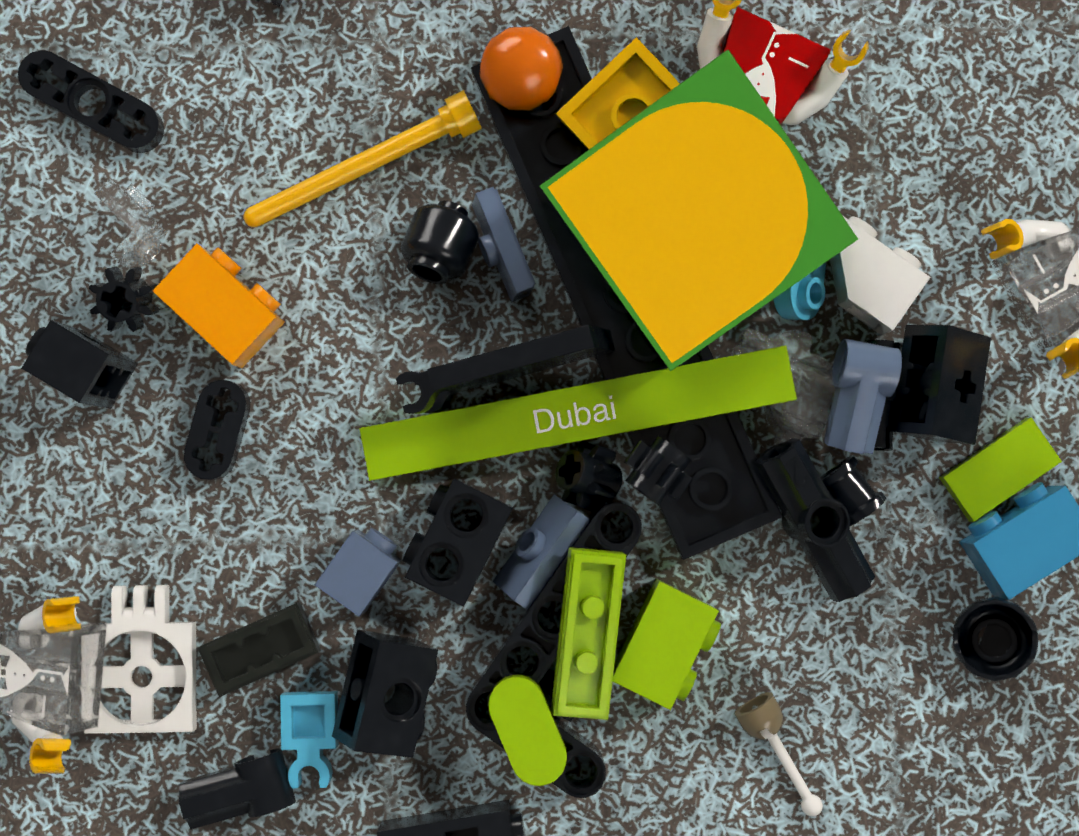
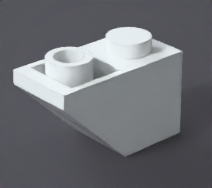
M851 216L849 219L844 217L858 240L830 259L838 305L880 335H884L895 329L931 277L919 269L921 262L915 256L898 247L891 250L875 238L877 236L876 230L868 223L854 216Z

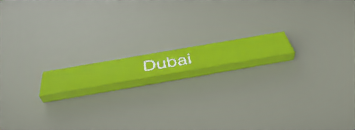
M787 345L682 365L672 371L666 368L359 429L369 481L794 401L797 400Z

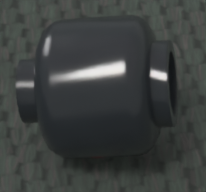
M444 200L440 201L438 205L427 204L416 210L400 250L404 259L408 262V270L413 275L429 283L445 284L447 280L456 279L463 275L478 242L479 234L476 225L468 218V212L465 208L457 203Z

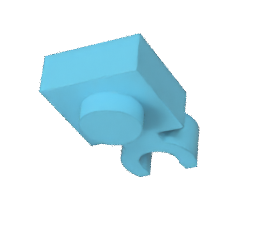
M338 691L284 692L280 695L281 750H297V759L292 763L288 772L289 784L292 789L299 788L302 784V768L312 766L319 772L320 788H326L332 779L333 770L330 761L323 755V749H336L339 745V741L332 737L338 712Z

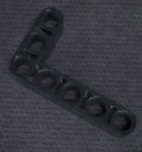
M610 502L601 506L591 517L590 523L573 548L617 551L625 553L627 557L641 535L642 523L638 513L632 507L623 503ZM613 511L625 513L631 523L628 536L618 542L607 540L601 532L603 518ZM568 554L532 606L526 610L473 686L468 697L466 715L469 722L476 730L503 749V744L492 718L484 716L478 710L476 700L481 694L492 692L494 686L501 679L510 675H524L539 684L557 658L560 628L548 629L544 627L539 621L538 612L547 602L558 601L563 603ZM526 646L537 654L539 661L531 672L518 673L509 666L507 656L514 648ZM553 716L566 747L567 762L576 756H586L594 761L596 768L593 774L584 780H576L570 777L564 769L560 777L552 782V784L575 798H587L596 794L602 788L606 779V768L601 751L591 741Z

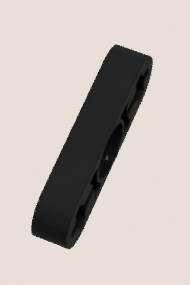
M34 51L28 54L20 63L18 69L19 83L29 95L39 102L135 153L149 152L161 142L164 135L163 121L160 115L145 102L50 51ZM51 65H53L51 72L69 85L65 94L48 83H43L40 87V82L34 77L38 69L48 71ZM91 89L102 90L106 98L103 110L94 116L82 115L79 109L81 96ZM119 101H124V103L119 106ZM119 110L122 114L136 121L140 120L144 114V123L150 127L149 132L145 136L137 133L131 140L132 132L125 125L114 119L117 111ZM110 123V128H105Z

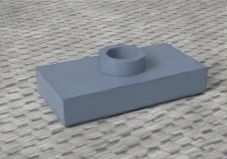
M490 187L477 192L472 207L484 234L478 237V244L489 268L497 266L512 303L529 296L536 283L497 189Z
M554 494L531 528H528L521 534L514 552L495 577L493 583L513 601L528 610L567 556L568 548L573 547L590 523V519Z

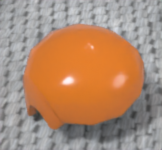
M509 27L493 37L485 47L480 63V79L489 97L509 110L530 111L547 102L555 93L563 69L562 59L559 50L549 36L533 27Z

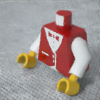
M712 0L714 8L707 10L697 44L700 69L726 50H729L780 125L782 123L798 125L826 107L847 78L849 72L846 68L859 64L869 49L867 41L858 55H846L842 49V42L851 31L847 30L834 43V58L827 59L831 49L737 7L742 0ZM737 7L736 12L733 16L730 13V10Z

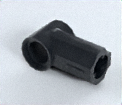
M281 748L270 750V755L255 759L254 755L245 757L235 762L232 767L184 780L178 784L181 813L183 819L189 824L190 829L219 821L222 822L247 813L249 817H259L294 804L296 799L288 781V770Z

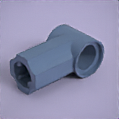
M843 339L840 342L832 369V384L836 389L824 437V443L827 446L853 453L873 454L886 397H891L895 392L901 374L902 355L899 349L850 339Z

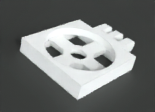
M135 585L133 590V607H127V587L113 586L111 593V623H88L84 625V734L195 731L197 729L196 622L169 621V585H156L154 607H148L147 585ZM154 633L168 640L176 648L184 665H160V662L154 659ZM130 634L131 659L124 666H100V654L103 649L117 636ZM138 666L147 667L151 671L152 680L146 687L137 686L133 682L132 673ZM160 687H184L183 695L174 710L163 719H154V694L159 691ZM100 688H124L126 693L131 695V719H118L112 715L100 701Z

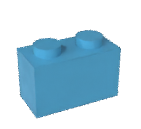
M1042 482L1036 483L1024 489L1013 498L1017 506L1001 516L997 511L989 512L968 526L972 534L959 541L994 597L1010 600L1079 556V505L1066 486L1045 487Z

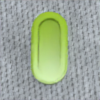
M510 675L501 679L494 686L490 694L489 713L515 774L525 783L534 786L548 785L557 780L563 773L567 762V753L564 741L540 686L527 676Z

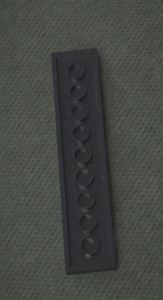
M567 26L547 35L559 50L563 69L553 96L547 102L530 111L509 110L491 99L480 79V64L471 67L473 78L580 325H592L611 331L615 351L594 356L604 381L668 368L540 187L541 184L588 151L556 115L570 99L592 80L570 27ZM707 345L679 366L713 360L714 358L709 346ZM737 411L627 432L633 448L640 440L650 447L657 436H659L691 459V462L683 471L693 478L679 500H674L666 494L658 505L682 560L783 517L776 500L755 465L758 459Z

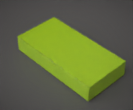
M1029 417L941 475L939 479L968 521L975 522L1062 461L1032 417Z

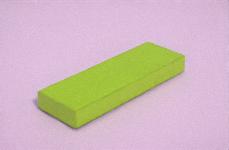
M568 548L551 705L553 716L608 720L626 563V554L623 552Z

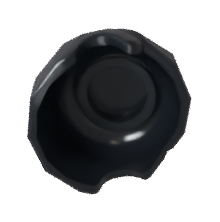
M1000 597L978 599L965 607L955 621L953 628L954 652L959 662L963 663L965 668L975 676L994 682L1015 678L1036 657L1038 649L1037 627L1033 619L1018 603ZM986 626L980 644L978 645L979 632Z

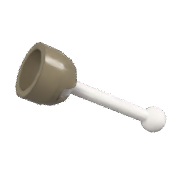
M765 692L738 707L734 714L744 731L750 737L759 740L768 739L802 798V811L808 816L820 814L823 808L822 800L817 795L811 794L777 735L783 725V715L774 695L771 692Z

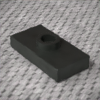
M300 602L197 647L219 697L321 651Z

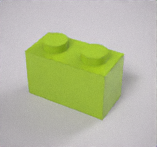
M656 578L615 660L613 682L669 710L672 709L676 698L685 701L697 677V672L692 670L691 667L700 649L708 652L719 633L721 623L715 620L719 610Z

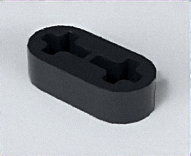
M217 380L203 388L198 398L184 449V461L187 469L200 479L217 480L225 477L232 471L236 463L250 412V399L248 393L241 385L229 380ZM229 389L231 390L230 399L238 402V408L236 412H226L221 428L215 427L219 409L212 407L211 401L214 396L222 397L225 390ZM214 432L219 433L216 451L224 454L222 464H212L210 470L207 471L204 469L205 461L197 458V452L199 448H209Z

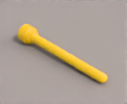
M464 90L444 99L446 105L437 109L438 115L250 206L243 215L245 223L250 227H259L440 137L449 134L453 138L461 134L462 138H465L481 130L482 127Z

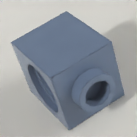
M372 527L367 534L359 529L354 530L314 585L360 617L367 611L402 561L393 554L397 545Z

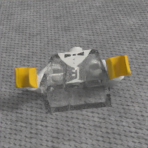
M1004 219L981 230L982 236L990 234L997 243V250L989 253L990 258L995 260L989 263L1038 350L1056 346L1062 342L1059 346L1048 351L1046 357L1049 361L1058 356L1063 359L1066 365V372L1062 374L1064 379L1078 373L1079 228L1071 231L1061 221L1028 219L1017 222L1012 219Z
M79 596L47 599L42 606L21 618L18 629L2 631L0 633V713L10 716L12 723L33 743L30 749L29 763L32 772L36 774H64L65 767L62 764V753L70 749L71 740L63 739L62 735L98 727L107 624L77 623L75 605L80 603Z

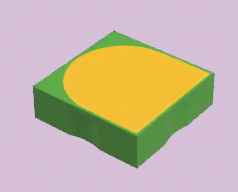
M729 50L723 52L540 185L543 192L670 371L858 240L849 224Z

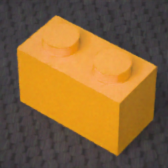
M196 243L154 288L153 292L228 362L243 368L285 323L275 313L281 304L258 283L251 290L236 277L242 268L219 247L210 253Z

